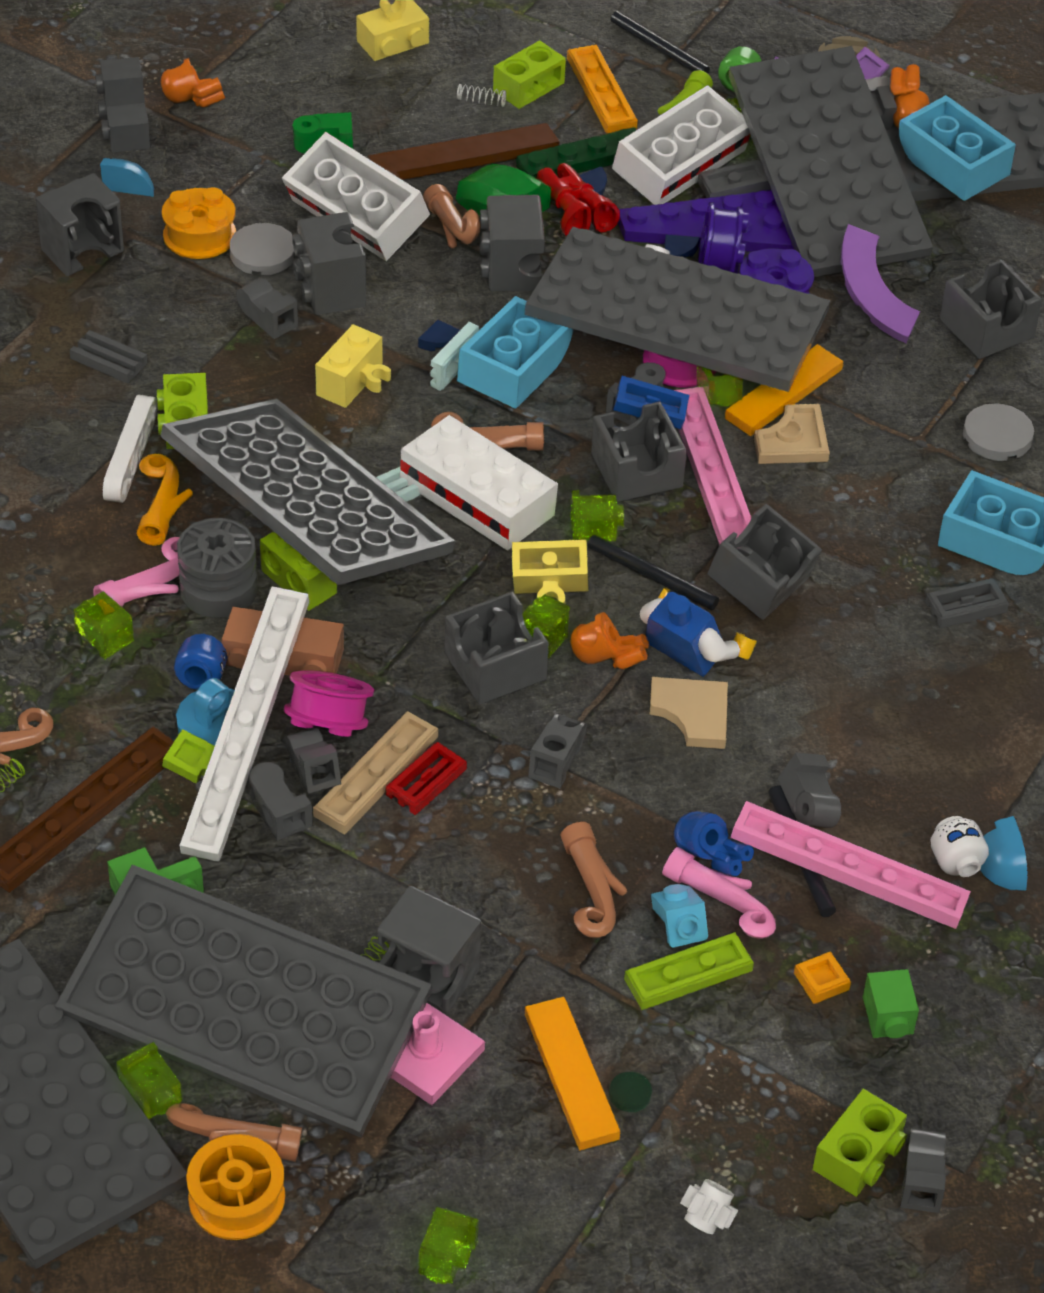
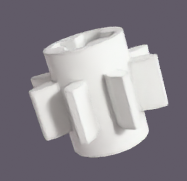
M705 1179L701 1187L697 1184L694 1186L689 1185L680 1204L688 1208L684 1219L692 1226L708 1234H714L717 1227L729 1229L738 1212V1209L730 1206L734 1194L727 1188L709 1179Z

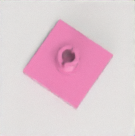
M426 1003L424 1010L418 1012L413 1018V1032L391 1078L430 1105H433L485 1050V1041Z

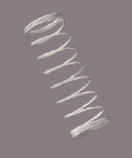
M462 84L458 86L457 100H461ZM467 87V97H466V102H467V99H468V93H469V90H468V87ZM473 87V99H472V102L474 101V95H475L474 87ZM479 88V102H478V103H480V97H481L480 88ZM485 88V104H486L487 95H486V88ZM502 90L501 107H504L506 91ZM494 91V93H492L491 105H492V100H493L495 91Z

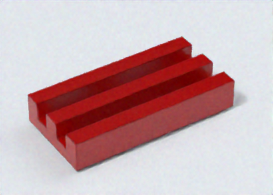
M436 742L386 786V796L390 799L398 798L399 805L402 807L408 805L409 812L417 815L466 771L467 761L439 742ZM440 756L444 757L434 767L428 768ZM426 768H428L421 775V778L416 783H414L407 791L404 790V788L408 784H410L417 776H419Z

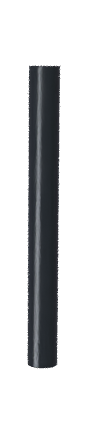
M615 11L612 14L611 22L689 70H700L707 74L709 73V66L619 11Z
M592 535L589 539L588 548L710 610H714L718 605L719 597L597 535Z
M777 785L770 788L768 794L776 812L797 821L781 786ZM800 866L821 916H832L836 912V908L821 874Z

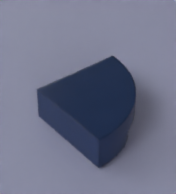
M601 166L579 175L585 183L592 185L594 191L603 196L607 185V175Z
M666 234L665 249L669 250V254L673 256L691 257L697 252L699 237Z
M437 320L418 338V347L428 351H435V348H444L460 330Z

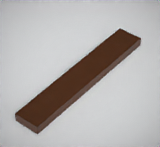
M543 123L368 155V159L401 180L512 160L516 159L518 155L559 146L560 141L549 125Z
M154 726L3 844L0 847V886L8 893L13 891L165 768L162 766L163 758L174 741Z

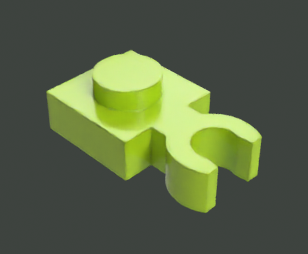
M182 729L164 756L162 766L197 784L201 776L205 775L215 746Z

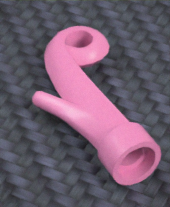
M180 537L169 538L162 545V553L169 561L118 581L109 580L95 586L93 589L94 598L100 610L108 614L122 608L124 603L158 594L177 593L179 587L176 584L165 583L179 576L178 552L174 550H177V542Z
M679 847L673 850L663 868V876L678 884L683 882L744 913L739 919V925L746 935L752 938L763 939L774 933L776 922L773 914L765 905L745 891L752 887L750 880L729 876L708 868L695 861L694 855Z

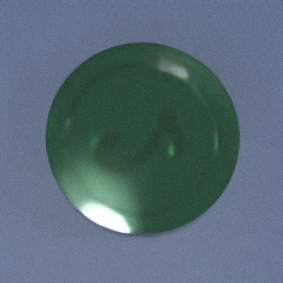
M624 1072L617 1075L611 1081L609 1089L610 1100L614 1106L622 1111H640L651 1100V1084L645 1076L639 1073Z

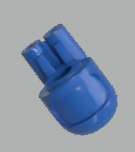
M697 811L689 812L683 815L675 825L674 838L677 846L694 855V857L712 860L711 867L713 870L731 876H738L742 871L741 862L750 861L753 858L754 850L752 846L728 839L726 823L716 814Z

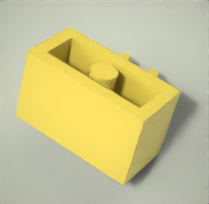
M380 0V8L356 16L357 42L374 61L429 43V17L414 0H395L393 4H390L387 0Z
M354 324L315 364L316 395L344 408L353 401L365 386L370 391L379 393L381 391L380 379L387 382L391 380V369L383 365L382 336Z
M587 541L512 542V572L515 594L538 593L537 605L539 611H544V602L547 598L554 597L558 600L559 611H563L566 605L564 592L589 591Z

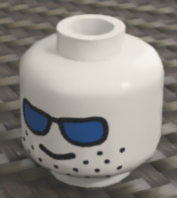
M952 816L941 821L936 826L930 839L931 848L940 868L946 874L953 876L969 877L976 874L989 855L988 845L979 826L973 820L960 816Z

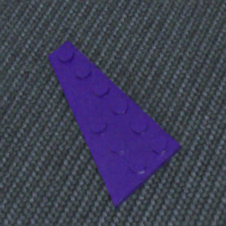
M772 190L619 209L620 219L618 225L624 241L665 244L666 234L699 237L700 242L704 217L709 202H713L715 208L735 211L739 206L742 207L743 212L749 213L747 229L742 234L741 243L745 244V251L752 252L773 248L794 250Z

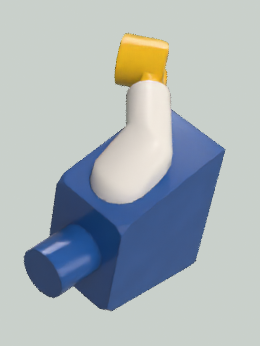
M665 587L657 599L645 604L640 610V618L647 624L646 637L649 645L702 677L707 674L716 662L734 659L737 656L747 660L750 659L757 643L756 640L745 637L744 634L736 632L733 640L723 641L715 618L709 612L690 602L687 597L678 595L675 592H669L670 590Z

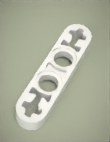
M137 395L133 402L104 478L103 498L106 501L123 503L127 497L155 423L157 414L156 397Z

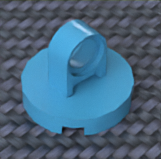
M211 678L203 683L197 691L189 694L180 703L176 713L178 735L183 729L215 746L235 690L227 687L219 679Z

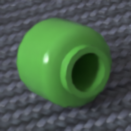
M739 46L731 49L723 58L718 68V77L721 84L726 89L734 92L728 76L729 68L731 66L761 62L760 55L749 47Z

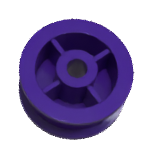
M709 202L701 232L698 263L716 266L722 270L737 274L739 263H743L745 244L741 243L742 234L747 229L749 213L743 212L742 207L739 206L735 211L715 208L713 202Z
M773 248L752 251L740 266V275H747L771 284H779L785 288L810 294L809 289L814 281V272L811 265L801 257L798 251L793 249Z

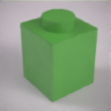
M908 969L867 973L863 1001L873 1038H900L905 1035L914 1034L919 1008Z

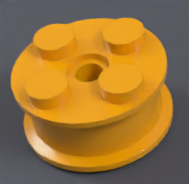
M215 187L191 188L172 192L162 207V219L166 224L163 230L165 245L175 254L191 259L212 258L225 253L230 249V240L236 232L235 225L233 224L236 214L233 201L223 194L221 189Z
M243 1134L221 1136L203 1145L189 1163L187 1169L189 1208L194 1220L204 1231L221 1239L243 1240L265 1232L278 1220L285 1204L284 1168L279 1155L268 1143L259 1138Z

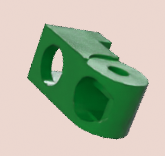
M351 112L305 115L293 121L294 147L300 153L305 154L325 132L353 149Z

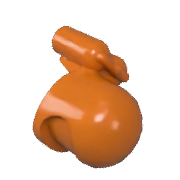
M189 58L184 59L181 66L167 69L161 76L162 91L166 98L174 103H182L192 99L196 106L207 107L225 99L218 77L199 80Z
M915 64L907 66L906 70L900 67H895L891 70L890 91L895 95L894 100L897 105L893 122L898 129L901 119L930 104L928 96L918 90L920 88V68Z
M605 612L597 614L595 621L580 624L572 631L570 641L573 653L583 663L596 664L612 658L614 668L626 669L648 658L645 650L649 648L647 637L644 634L620 636Z

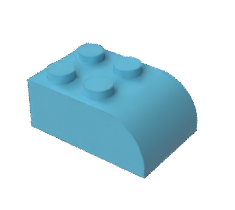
M946 95L900 120V142L911 162L964 201L1006 178L1011 173L1016 144Z
M517 296L509 301L459 349L457 382L515 409L558 367L568 349L573 334V329L525 315V304L527 301Z
M971 470L943 515L938 546L1010 574H1032L1038 571L1044 564V497Z

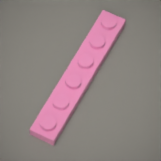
M695 387L674 390L689 395L685 421L682 428L678 430L687 450L689 461L720 545L733 532L737 533L738 537L751 521V515L704 388Z
M748 801L745 802L730 837L954 929L958 926L971 892Z

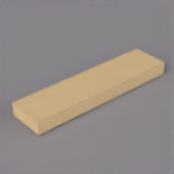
M407 711L343 776L341 785L334 786L313 807V817L345 835L386 792V786L417 760L438 738V728Z

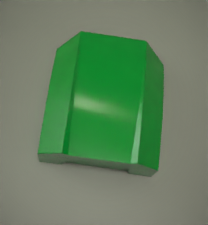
M499 164L487 165L463 178L458 184L457 202L465 209H472L477 212L479 218L480 210H487L488 196L539 195L542 212L550 208L551 187L539 179L510 166Z

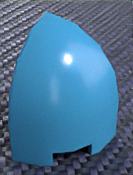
M104 158L100 164L102 182L111 191L154 197L153 182L148 172L139 164L117 158Z
M1014 816L994 822L996 829L983 836L989 848V855L980 870L995 885L1009 890H1026L1027 861L1024 844Z

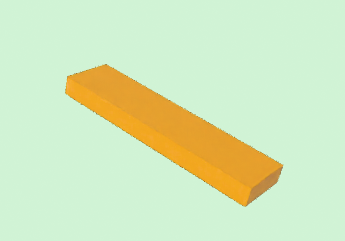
M591 45L567 50V60L606 134L633 127L637 129L638 120L598 46Z
M817 344L808 351L789 392L761 384L727 408L725 419L749 436L755 434V430L762 429L784 413L785 405L796 404L839 373L843 368V360Z
M565 997L525 1006L526 1020L579 1151L620 1140L621 1131Z

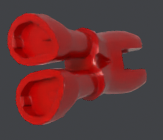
M567 163L559 164L557 175L550 167L538 171L537 179L551 187V199L555 201L557 208H563L564 210L560 223L561 230L566 237L572 227L589 230L591 222L594 228L601 233L610 231L617 225L620 219L619 208L609 198L594 191L592 185L585 183Z

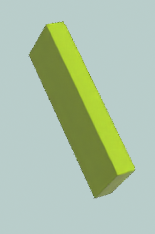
M736 932L628 969L625 971L624 980L641 1010L751 972L753 971L754 962Z

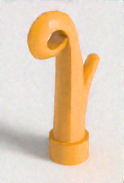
M150 454L140 461L139 469L147 477L163 479L148 512L140 520L137 536L143 543L157 546L165 541L172 516L184 502L192 497L193 491L186 489L177 495L179 487L178 468L167 456Z

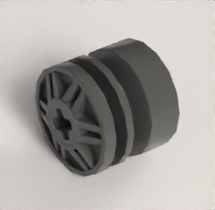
M226 518L204 519L193 523L185 529L177 542L181 598L186 606L199 615L211 618L229 617L232 607L246 609L250 606L258 590L255 538L249 529L237 521Z

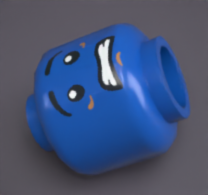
M194 634L186 638L181 644L175 659L174 670L176 677L182 684L194 690H198L203 683L211 678L221 680L228 659L226 648L222 645L221 641L207 634Z

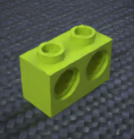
M539 40L494 65L493 92L497 89L500 95L501 91L505 90L506 101L520 109L565 83L566 58Z
M206 373L163 375L164 389H157L158 410H164V414H157L159 435H161L163 424L208 414ZM166 442L167 449H174V447Z
M274 531L260 539L261 571L283 589L308 594V611L337 594V584L331 581L328 576L310 563Z
M863 1088L817 1146L813 1171L857 1197L866 1184L872 1187L877 1182L885 1167L883 1162L889 1154L895 1157L901 1151L907 1139V1134L903 1132L907 1114ZM870 1129H877L880 1132L872 1131ZM846 1158H854L858 1161H851Z

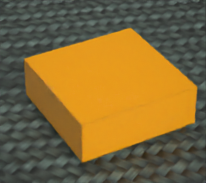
M831 951L795 965L794 975L813 1004L850 990L851 981Z

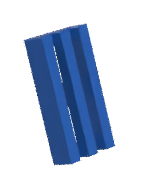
M621 376L613 410L640 418L643 405L661 401L674 427L677 429L682 428L689 400L688 394Z

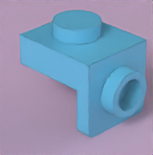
M669 885L663 891L651 894L653 910L665 922L667 942L671 947L700 942L708 938L705 902L689 885Z

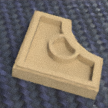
M820 404L785 405L784 415L778 423L769 428L755 430L754 443L758 464L828 462L830 453Z
M652 677L650 715L664 717L676 724L685 736L686 746L725 749L728 682Z

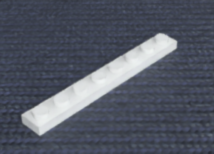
M273 586L270 589L180 843L181 854L217 862L221 859L309 604V596L306 593Z

